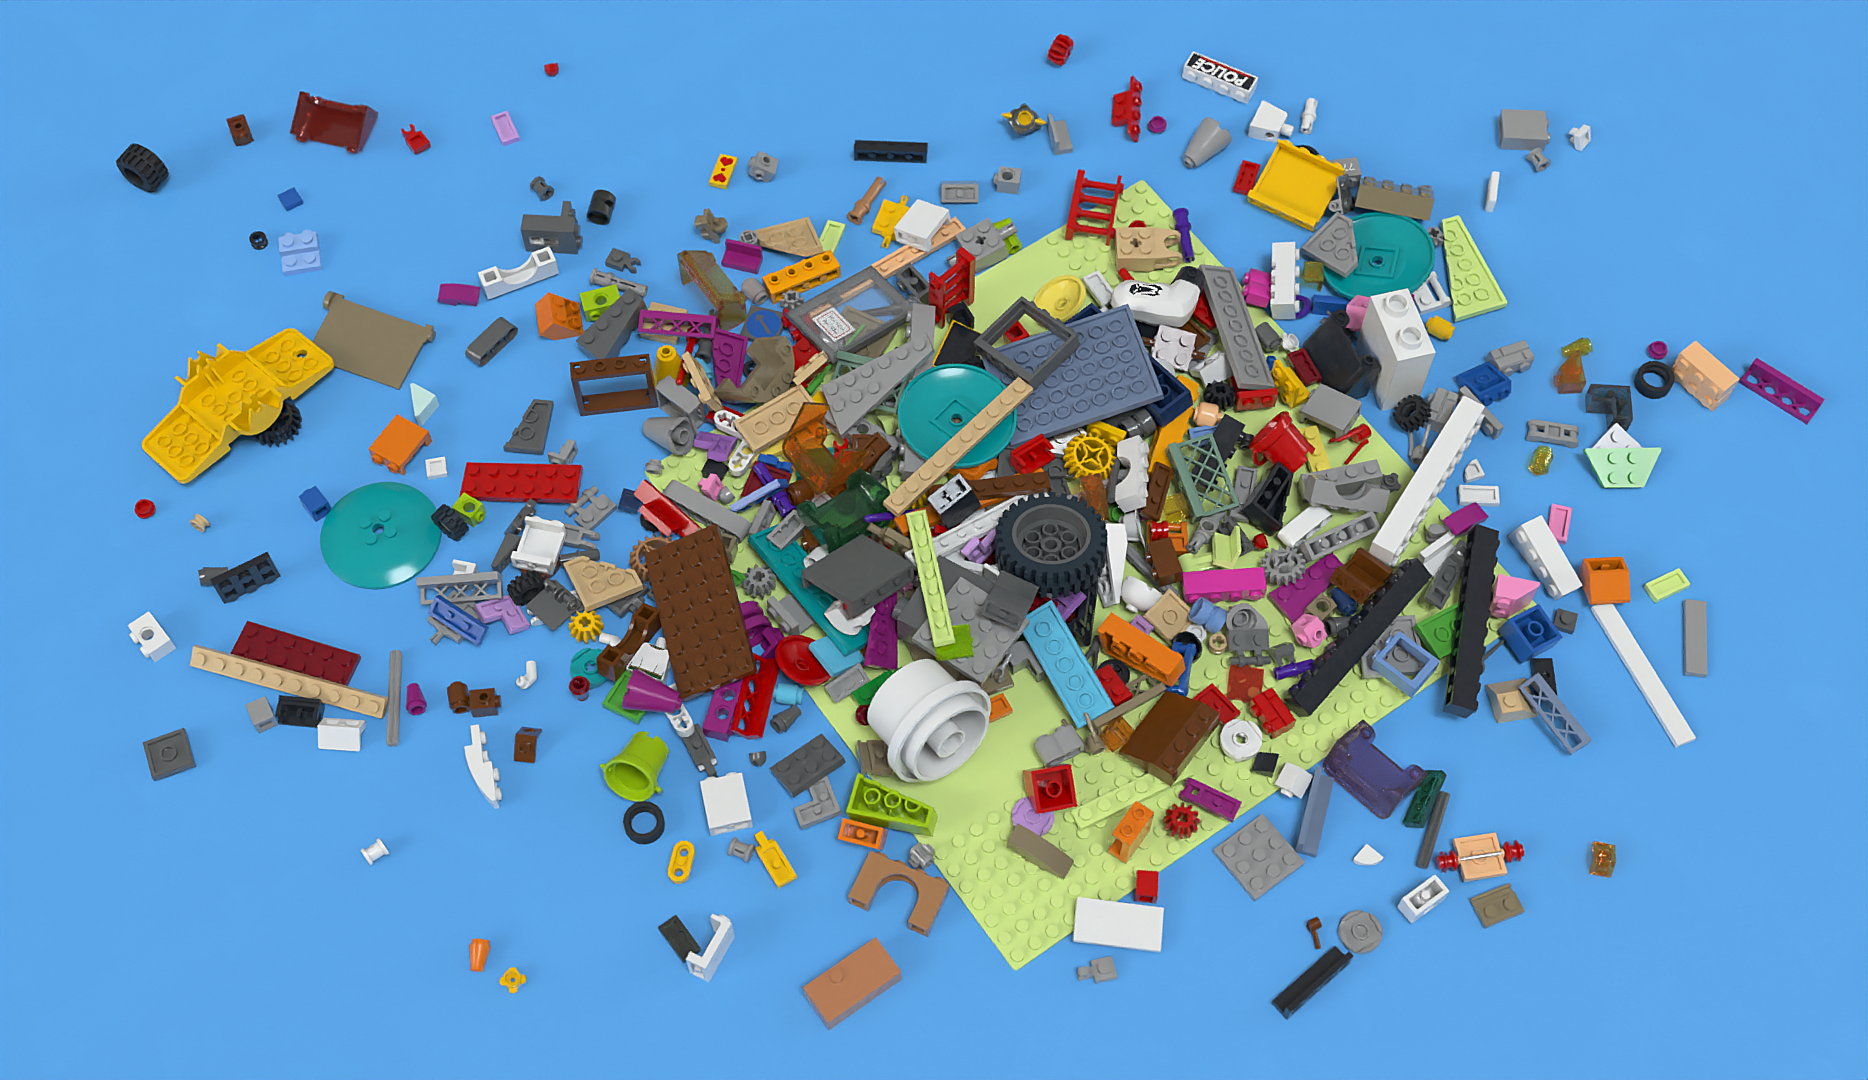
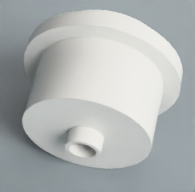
M921 659L896 671L879 688L869 706L868 723L889 747L887 754L889 766L902 780L907 782L933 781L955 771L978 749L988 730L991 701L987 693L975 682L967 680L956 681L936 661Z

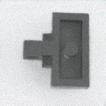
M641 581L643 590L606 604V606L620 618H623L629 611L634 613L646 601L643 597L650 591L649 587Z

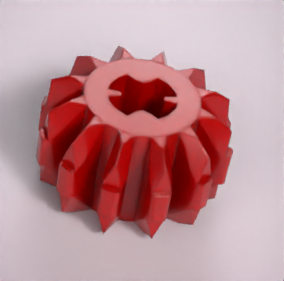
M1057 35L1048 50V60L1060 66L1065 64L1073 50V39L1067 35Z
M1183 802L1180 804V807L1174 803L1171 807L1172 809L1166 810V816L1163 818V822L1166 823L1165 830H1172L1171 837L1179 834L1180 840L1183 839L1184 834L1190 838L1192 832H1197V825L1200 824V819L1196 818L1198 811H1192V805H1189L1187 808L1184 807L1185 804Z

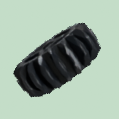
M286 398L275 422L266 431L264 430L251 436H253L255 441L260 442L263 446L267 444L270 448L273 444L279 447L282 442L287 445L288 439L293 440V435H299L298 429H301L302 417L299 409Z

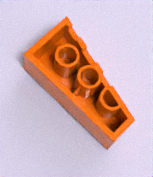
M1112 612L1097 629L1104 654L1120 660L1126 665L1171 687L1186 669L1181 654L1169 649Z

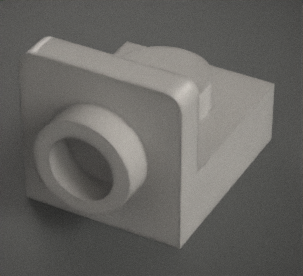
M568 439L566 444L560 448L559 454L549 451L548 458L550 464L571 465L578 453L576 442Z

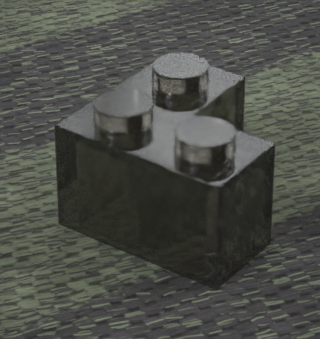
M1590 384L1585 395L1586 413L1606 414L1607 430L1614 423H1617L1627 431L1633 421L1630 386Z

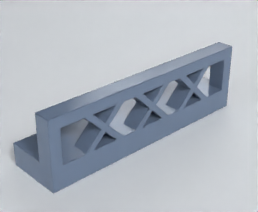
M1539 673L1518 687L1519 691L1570 755L1590 743L1592 739ZM1531 684L1538 693V696L1530 695L1525 688ZM1541 700L1547 704L1552 713L1542 711L1540 708ZM1554 717L1558 718L1565 727V730L1557 729L1554 726ZM1568 734H1570L1578 744L1574 748H1572L1567 742Z
M1316 766L1313 773L1295 847L1297 853L1314 858L1317 855L1334 782L1333 777L1321 774L1322 767Z

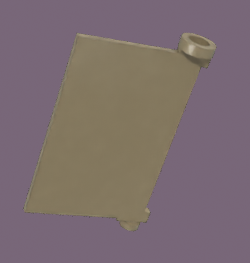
M328 291L323 300V308L329 310L312 342L333 359L334 368L400 390L423 344H426L427 341L432 342L436 332L431 325L426 324L423 327L345 300L344 295Z

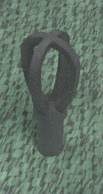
M1099 635L1094 636L1092 645L1085 655L1087 660H1089L1091 655H1094L1092 667L1094 672L1097 668L1101 644Z

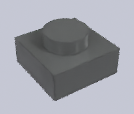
M1558 608L1553 624L1558 631L1572 635L1575 630L1578 614Z

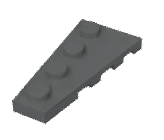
M1009 444L997 456L998 464L995 477L1012 476L1018 473L1010 465V453L1018 447H1011ZM1053 453L1055 459L1041 467L1043 471H1047L1049 479L1073 478L1075 476L1074 474L1068 475L1070 469L1064 468L1066 463L1063 461L1064 454Z

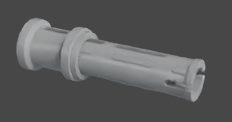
M594 268L590 275V284L592 285L599 284L606 287L616 284L619 290L626 292L631 288L642 297H645L648 291L647 285L615 277L613 273L601 272L598 268Z

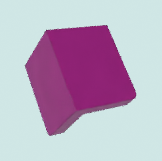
M766 627L762 632L766 639L761 643L765 652L761 656L764 659L775 658L776 647L785 636L778 628Z

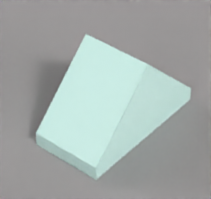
M412 383L410 388L415 418L418 426H423L439 407L436 395Z

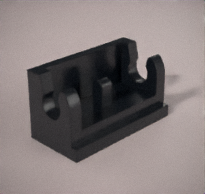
M279 695L276 709L279 725L318 728V724L323 719L325 706L321 699Z

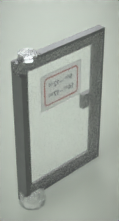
M871 265L788 311L786 318L820 352L823 350L828 355L829 359L825 363L831 362L834 365L838 362L836 358L838 350L853 354L907 322V310L911 309L913 303H922L916 296L906 299Z

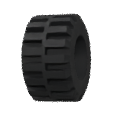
M132 143L116 160V165L122 175L134 186L146 192H154L169 176L168 169L162 160L151 150L139 144Z

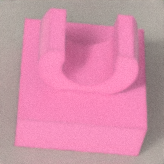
M711 473L707 479L701 478L697 484L702 487L701 491L705 496L715 502L719 491L724 487L719 477Z

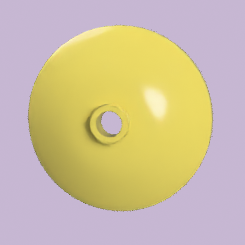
M1060 276L1052 279L1039 290L1034 303L1040 309L1047 310L1053 318H1058L1065 322L1072 318L1082 307L1086 297V288L1083 282L1075 276Z

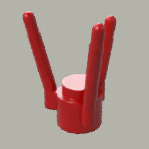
M1362 423L1340 438L1336 439L1334 437L1330 439L1329 442H1340L1349 437L1355 443L1360 442L1358 447L1344 462L1347 465L1363 446L1369 443L1368 438L1371 437L1372 433L1370 428Z

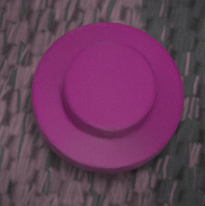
M1154 116L1149 121L1148 127L1154 133H1162L1166 130L1167 123L1163 117Z
M1655 341L1649 345L1648 353L1654 359H1663L1668 353L1667 345L1662 341Z

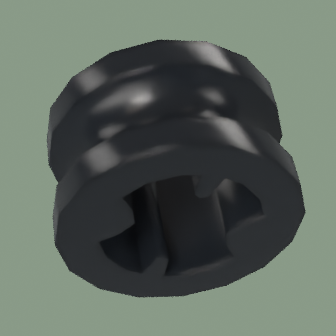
M255 231L249 237L251 246L256 250H262L268 245V239L262 231Z

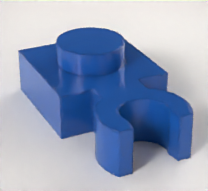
M759 454L758 462H764L766 465L792 474V463L781 462L779 458L771 454Z

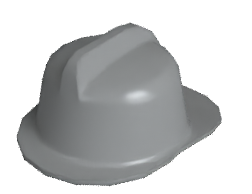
M1241 603L1228 607L1226 626L1229 630L1268 629V624L1264 617L1251 605Z

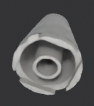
M1209 117L1201 121L1183 154V162L1187 167L1197 168L1231 143L1232 139L1226 129L1222 130L1219 128L1220 123Z
M686 416L650 417L643 424V433L676 455H685L694 447L693 439L694 435H697V426L693 419Z

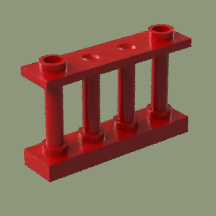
M1078 169L1066 226V240H1073L1074 233L1082 232L1107 236L1106 246H1110V240L1115 238L1116 228H1113L1118 198L1119 194L1123 195L1124 184L1121 183L1122 176L1118 175L1117 184L1091 181L1085 178V170ZM1094 188L1113 191L1115 195L1114 199L1085 195L1082 190ZM1086 202L1112 206L1111 214L1082 210V207H1079V205ZM1081 217L1109 221V226L1106 229L1080 225L1076 220Z
M963 247L956 251V264L940 277L932 271L929 273V305L935 306V325L937 324L941 328L945 327V314L948 307L962 301L968 306L974 303L976 258Z

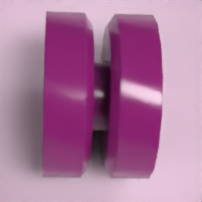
M754 600L740 603L751 648L759 645L766 639L762 634L766 627H773L768 617L764 615L759 603Z

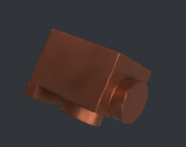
M244 114L226 119L236 147L254 141Z

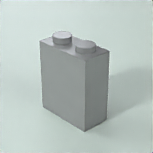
M1501 109L1498 118L1500 149L1532 151L1535 148H1541L1544 151L1546 144L1550 142V133H1547L1549 119L1546 118V112Z

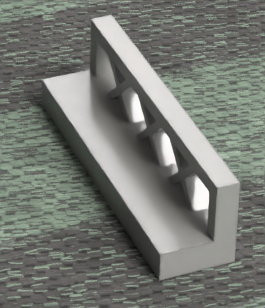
M498 571L416 578V586L420 588L422 606L431 605L434 600H426V589H435L439 592L438 595L443 596L451 603L503 599L502 575ZM490 584H497V594L488 595L484 590ZM475 585L479 591L474 596L469 597L464 593L469 586ZM450 587H455L459 591L454 598H448L444 594Z

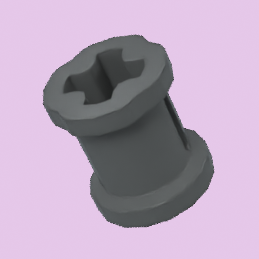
M541 176L534 178L530 183V188L539 194V198L543 201L548 200L554 194V188L548 186L545 183V179Z

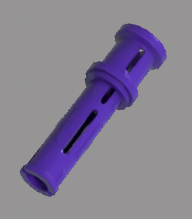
M1178 208L1172 212V217L1176 223L1174 228L1181 234L1180 245L1183 262L1190 263L1195 260L1190 237L1191 223L1188 221L1189 211L1186 208Z
M759 462L753 467V470L764 486L775 480L764 462ZM780 491L771 496L772 504L777 506L783 519L793 510H797V507L792 505L788 499L787 492Z

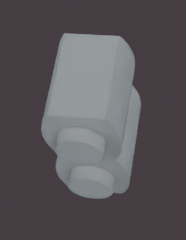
M1072 724L1068 726L1061 725L1055 730V733L1051 735L1044 734L1037 738V742L1034 743L1035 750L1044 766L1060 764L1084 751V745Z

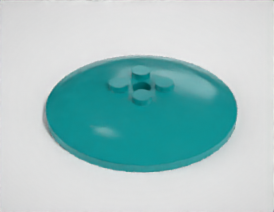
M1370 212L1350 218L1353 223L1358 266L1345 278L1320 263L1322 274L1329 286L1350 300L1356 295L1371 297L1407 288L1410 294H1412L1430 276L1435 263V248L1429 233L1415 220L1407 216L1386 212ZM1375 261H1382L1379 265L1373 264Z
M944 364L930 368L916 376L901 395L898 405L900 432L908 446L916 454L925 460H929L1007 387L991 373L967 364ZM1014 409L952 468L964 469L980 466L1000 455L1009 445L1015 433L1017 410ZM958 417L962 422L954 423L952 419Z
M377 482L359 487L342 497L332 507L324 520L320 534V547L324 560L329 569L339 579L358 588L378 590L406 583L419 575L431 563L438 551L442 530L431 519V515L436 511V507L425 494L406 484ZM376 528H384V531L382 533H374Z

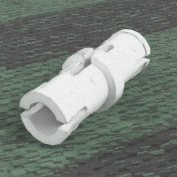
M1314 98L1306 100L1305 111L1302 113L1303 120L1300 132L1306 135L1312 133L1313 122L1316 120L1315 112L1318 101H1315Z

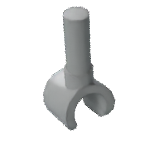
M1010 653L1007 655L1003 663L993 670L991 678L994 674L999 673L1001 675L998 678V682L1003 680L1004 670L1013 655Z

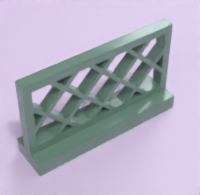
M838 350L836 356L838 362L832 380L841 376L840 372L843 366L849 367L850 371H852L853 368L856 369L874 360V358ZM912 371L901 387L894 390L882 402L883 406L879 404L875 409L898 415L901 395L907 387L909 380L913 379L915 372ZM894 396L896 399L894 408L887 407L885 401Z
M1212 433L1177 444L1176 442L1168 444L1165 452L1171 467L1174 469V475L1193 523L1201 521L1202 518L1240 506ZM1209 440L1211 445L1210 451L1207 452L1199 448L1200 442ZM1187 446L1193 449L1194 452L1191 458L1183 455L1180 448ZM1196 451L1207 456L1203 464L1193 460ZM1209 457L1217 461L1218 467L1216 470L1205 465ZM1190 463L1201 468L1198 476L1189 472L1188 467ZM1203 469L1214 474L1210 482L1200 478ZM1216 475L1224 479L1225 485L1223 488L1213 484ZM1197 481L1208 486L1205 494L1196 490L1195 485ZM1210 487L1221 492L1218 500L1207 496ZM1223 493L1231 497L1232 504L1226 505L1219 502ZM1204 499L1215 504L1213 510L1204 511L1202 506Z

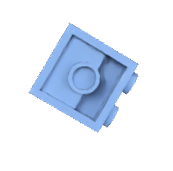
M304 230L301 234L285 233L282 237H278L284 276L322 270L320 240L316 231Z

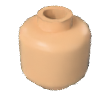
M1201 402L1199 406H1195L1193 421H1195L1196 426L1207 425L1213 427L1216 423H1220L1222 413L1219 412L1218 405Z

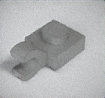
M1112 956L1091 960V967H1080L1078 972H1076L1078 981L1094 978L1095 984L1117 980Z

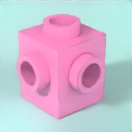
M1304 613L1291 625L1296 635V641L1301 646L1315 648L1328 636L1324 629V624L1319 620L1318 616Z

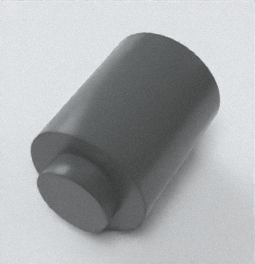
M1263 322L1255 328L1259 342L1267 352H1274L1280 348L1282 338L1267 322Z

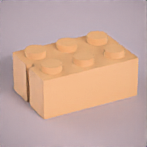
M1694 341L1679 353L1675 364L1671 368L1675 381L1679 382L1703 406L1712 412L1728 400L1740 379L1697 341Z

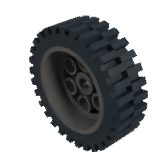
M1040 492L1038 498L1031 494L1028 495V500L1025 501L1022 497L1018 499V506L1012 503L1009 505V511L1004 510L1003 517L999 518L998 525H996V564H998L999 571H1005L1039 586L1037 592H1041V598H1046L1047 593H1051L1052 598H1058V593H1063V597H1068L1071 590L1074 594L1080 593V586L1084 590L1089 588V583L1094 584L1096 582L1097 576L1101 575L1102 568L1105 566L1108 535L1106 524L1104 521H1101L1102 516L1100 513L1095 514L1096 509L1093 506L1087 508V502L1084 500L1078 503V497L1076 496L1067 499L1066 493H1061V497H1056V492H1050V496L1045 497L1044 492Z

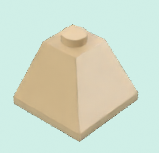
M1526 678L1486 684L1485 687L1497 724L1538 716V713L1518 689L1520 685L1527 681ZM1527 686L1525 689L1531 695L1529 686Z

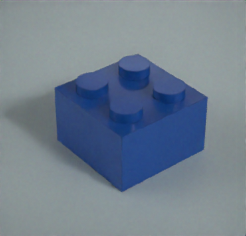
M1540 604L1508 619L1498 629L1521 663L1551 649L1563 638Z

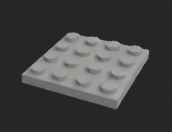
M960 577L945 596L955 643L934 647L928 618L912 637V642L982 686L1027 628L1030 620L1025 618L1018 631L980 614L988 594Z

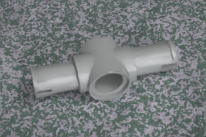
M1226 511L1201 519L1197 530L1193 534V539L1186 546L1188 552L1193 549L1192 554L1195 555L1203 544L1212 541L1214 533L1219 528V523L1226 516Z

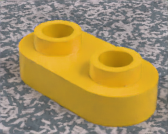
M689 841L676 843L672 851L667 872L669 879L675 884L686 882L691 873L695 849ZM682 852H688V855L681 856ZM678 871L683 872L681 876L675 875Z

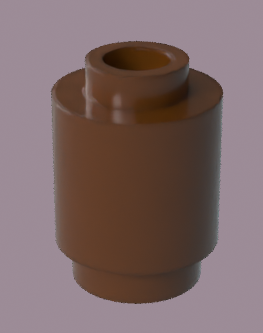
M460 681L451 683L446 689L450 709L455 714L467 712L470 706L467 685Z

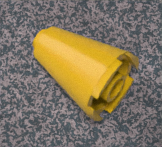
M663 345L657 350L653 366L655 386L668 375L676 380L682 359L673 346ZM687 372L682 384L685 388L690 382V373L688 374Z

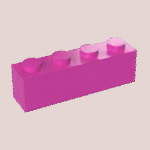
M1264 567L1183 572V581H1181L1183 602L1194 604L1200 597H1204L1213 603L1225 600L1237 602L1241 599L1259 600L1265 597L1267 590Z

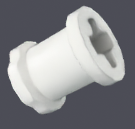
M379 838L368 848L360 850L370 866L384 854L386 856L389 854Z

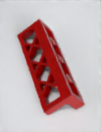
M753 653L754 659L760 663L759 671L743 678L730 730L748 740L763 738L779 671L776 658L764 659ZM750 680H753L755 685L752 692L749 687ZM746 699H748L750 704L748 711H746L744 706ZM742 718L745 722L744 730L738 728Z

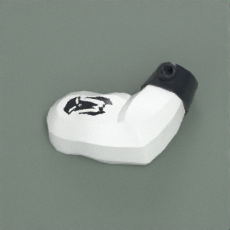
M1184 266L1179 270L1171 285L1126 280L1118 284L1114 289L1111 298L1112 308L1128 304L1134 320L1152 326L1161 324L1172 328L1182 327L1190 319L1196 308L1197 301L1202 295L1205 275L1195 267Z

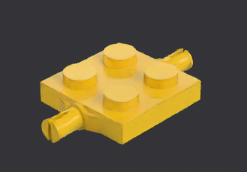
M902 195L899 203L885 199L882 202L871 232L884 237L881 246L885 247V249L889 248L891 240L896 241L894 227L910 209L906 206L909 200L908 196Z

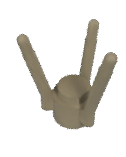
M1085 712L1084 716L1092 735L1086 738V743L1080 736L1079 738L1084 745L1085 753L1090 751L1091 755H1096L1106 749V742L1101 728L1096 733L1088 713ZM1065 719L1061 720L1064 725H1070Z

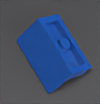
M1313 294L1312 314L1328 316L1327 311L1331 314L1337 310L1345 309L1346 311L1347 304L1351 300L1345 297Z

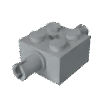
M986 218L957 234L956 238L959 247H963L976 258L975 273L978 274L1009 257L1004 239L1018 231L1013 222L999 230L995 229L990 219ZM956 253L946 257L951 267L956 264Z

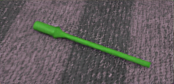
M862 325L858 329V331L853 335V337L847 342V344L843 348L853 343V341L863 331L865 325ZM832 363L821 374L816 375L815 379L805 389L809 395L824 382L823 379L832 368Z

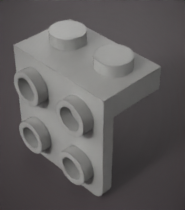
M792 593L780 601L774 596L767 600V613L789 635H800L817 623Z

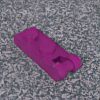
M1186 779L1184 783L1185 788L1178 795L1180 800L1187 803L1190 802L1233 823L1242 804L1241 801L1195 779ZM1193 790L1199 791L1197 796L1192 794Z

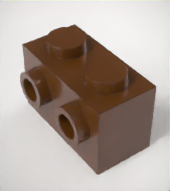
M1171 537L1147 543V551L1144 552L1147 564L1151 563L1153 568L1150 569L1154 581L1157 580L1159 587L1183 581V570Z

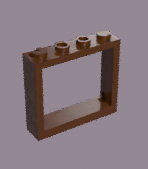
M649 354L570 362L571 381L580 417L658 408L656 386ZM645 374L648 388L582 395L579 381Z

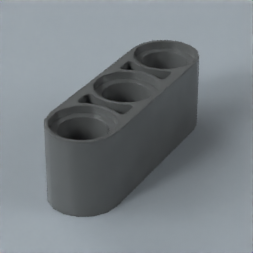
M503 317L497 318L467 347L465 355L479 366L486 365L516 336L518 328Z

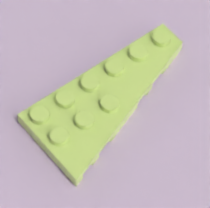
M1457 215L1442 220L1441 231L1444 233L1443 245L1454 322L1506 307L1508 303L1460 216Z

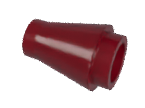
M582 676L574 677L569 683V690L579 701H586L588 699L590 688L588 679Z

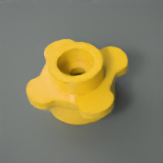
M511 967L504 973L499 982L501 986H506L510 993H516L518 987L526 982V976L521 975L515 967Z

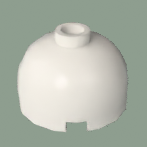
M1128 575L1121 588V597L1127 603L1126 608L1134 613H1137L1138 610L1148 611L1163 595L1155 588L1147 586L1143 581Z

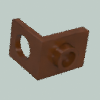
M521 727L515 735L514 761L535 763L537 738L542 733V729Z

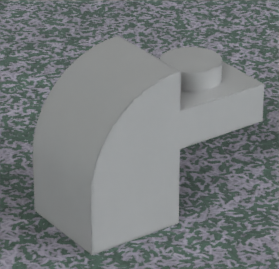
M1028 641L1014 643L1003 657V660H1005L1009 653L1013 655L1007 664L1011 673L1014 675L1027 667L1038 682L1045 679L1046 672Z

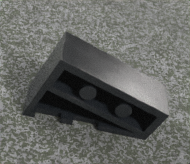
M1279 461L1266 470L1240 510L1241 513L1269 536L1283 528L1282 519L1286 512V500L1290 494L1294 475Z

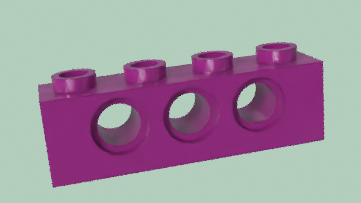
M743 678L738 682H732L715 689L702 727L705 737L728 742L730 735H734V732L730 730ZM729 696L734 697L731 701L725 700ZM721 715L728 716L726 719H719Z

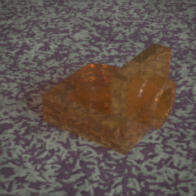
M1593 841L1591 846L1592 863L1589 873L1610 878L1616 864L1615 845Z

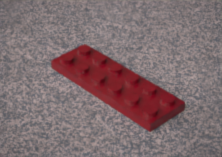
M250 621L246 622L230 653L346 686L349 685L361 660L359 654Z

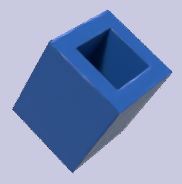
M316 485L298 496L303 507L315 522L325 517L331 510L329 502Z

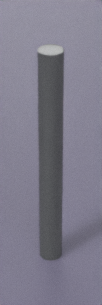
M1115 446L1113 456L1117 457V446ZM1118 457L1112 461L1115 464L1111 467L1107 495L1109 503L1115 502V490L1120 467Z

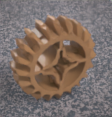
M653 533L652 538H648L645 535V541L638 539V546L633 545V552H630L629 564L631 569L635 570L639 579L644 584L649 581L651 586L646 560L644 564H641V560L645 553L673 542L670 536L664 539L662 533L659 537H656Z

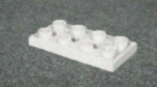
M1077 897L1073 942L1160 953L1164 908Z

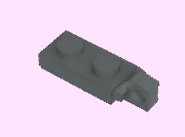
M697 723L694 725L695 730L692 735L681 738L697 769L700 772L706 771L708 777L717 778V772L714 768L718 764L716 756Z

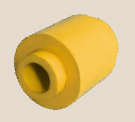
M1437 315L1434 318L1430 317L1425 326L1428 328V333L1449 341L1456 328L1452 326V323Z

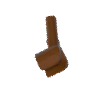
M1315 917L1307 922L1306 927L1312 934L1315 948L1318 950L1321 949L1316 930L1322 928V924L1319 918Z

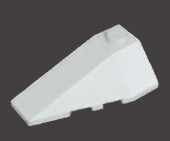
M1106 524L1108 533L1106 561L1101 575L1097 576L1098 591L1104 608L1114 606L1120 602L1127 551L1125 524Z

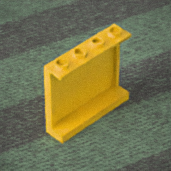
M1278 139L1273 154L1254 189L1249 191L1247 200L1257 207L1315 232L1338 189L1336 177L1345 175V169L1339 163L1326 161V158L1321 155L1315 156L1311 154L1306 148H1298L1293 146V143L1288 140L1282 141Z

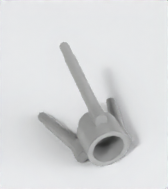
M1430 424L1426 427L1422 444L1417 445L1416 448H1414L1413 432L1409 431L1408 457L1416 465H1421L1429 452L1426 443L1431 428Z

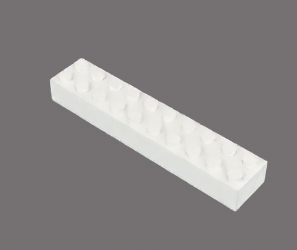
M1466 396L1462 397L1373 540L1369 553L1389 568L1391 566L1395 568L1400 559L1399 556L1406 550L1410 538H1413L1416 534L1420 522L1424 521L1429 507L1433 506L1437 494L1441 493L1446 484L1445 481L1451 477L1455 465L1460 462L1464 450H1467L1470 446L1472 437L1478 433L1481 427L1480 424L1485 417L1482 414L1485 406Z

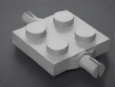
M476 588L470 596H474L479 590ZM453 590L447 597L454 598L458 592ZM475 601L453 603L481 621L474 610ZM431 615L427 618L428 623L437 629V632L430 638V641L435 645L443 636L452 639L458 644L465 638Z

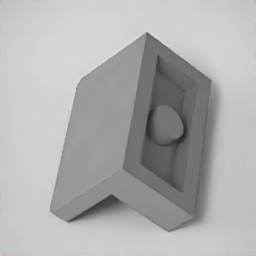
M1048 114L1047 130L1054 154L1073 153V146L1065 120L1054 121L1052 114Z
M941 181V203L978 202V181Z

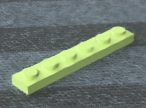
M1187 766L1170 787L1148 773L1071 810L1070 814L1081 832L1131 808L1135 801L1141 803L1186 781L1187 778H1192L1193 774Z

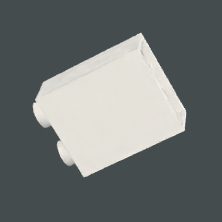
M1408 288L1370 297L1355 347L1358 356L1363 354L1371 355L1381 366L1371 386L1381 411L1399 407L1397 403H1402L1404 397L1408 399L1409 395L1412 397L1414 394L1417 396L1421 395L1436 353Z

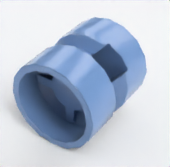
M1200 597L1193 604L1188 618L1197 625L1203 624L1207 631L1215 634L1224 625L1228 613L1219 606H1213V602Z

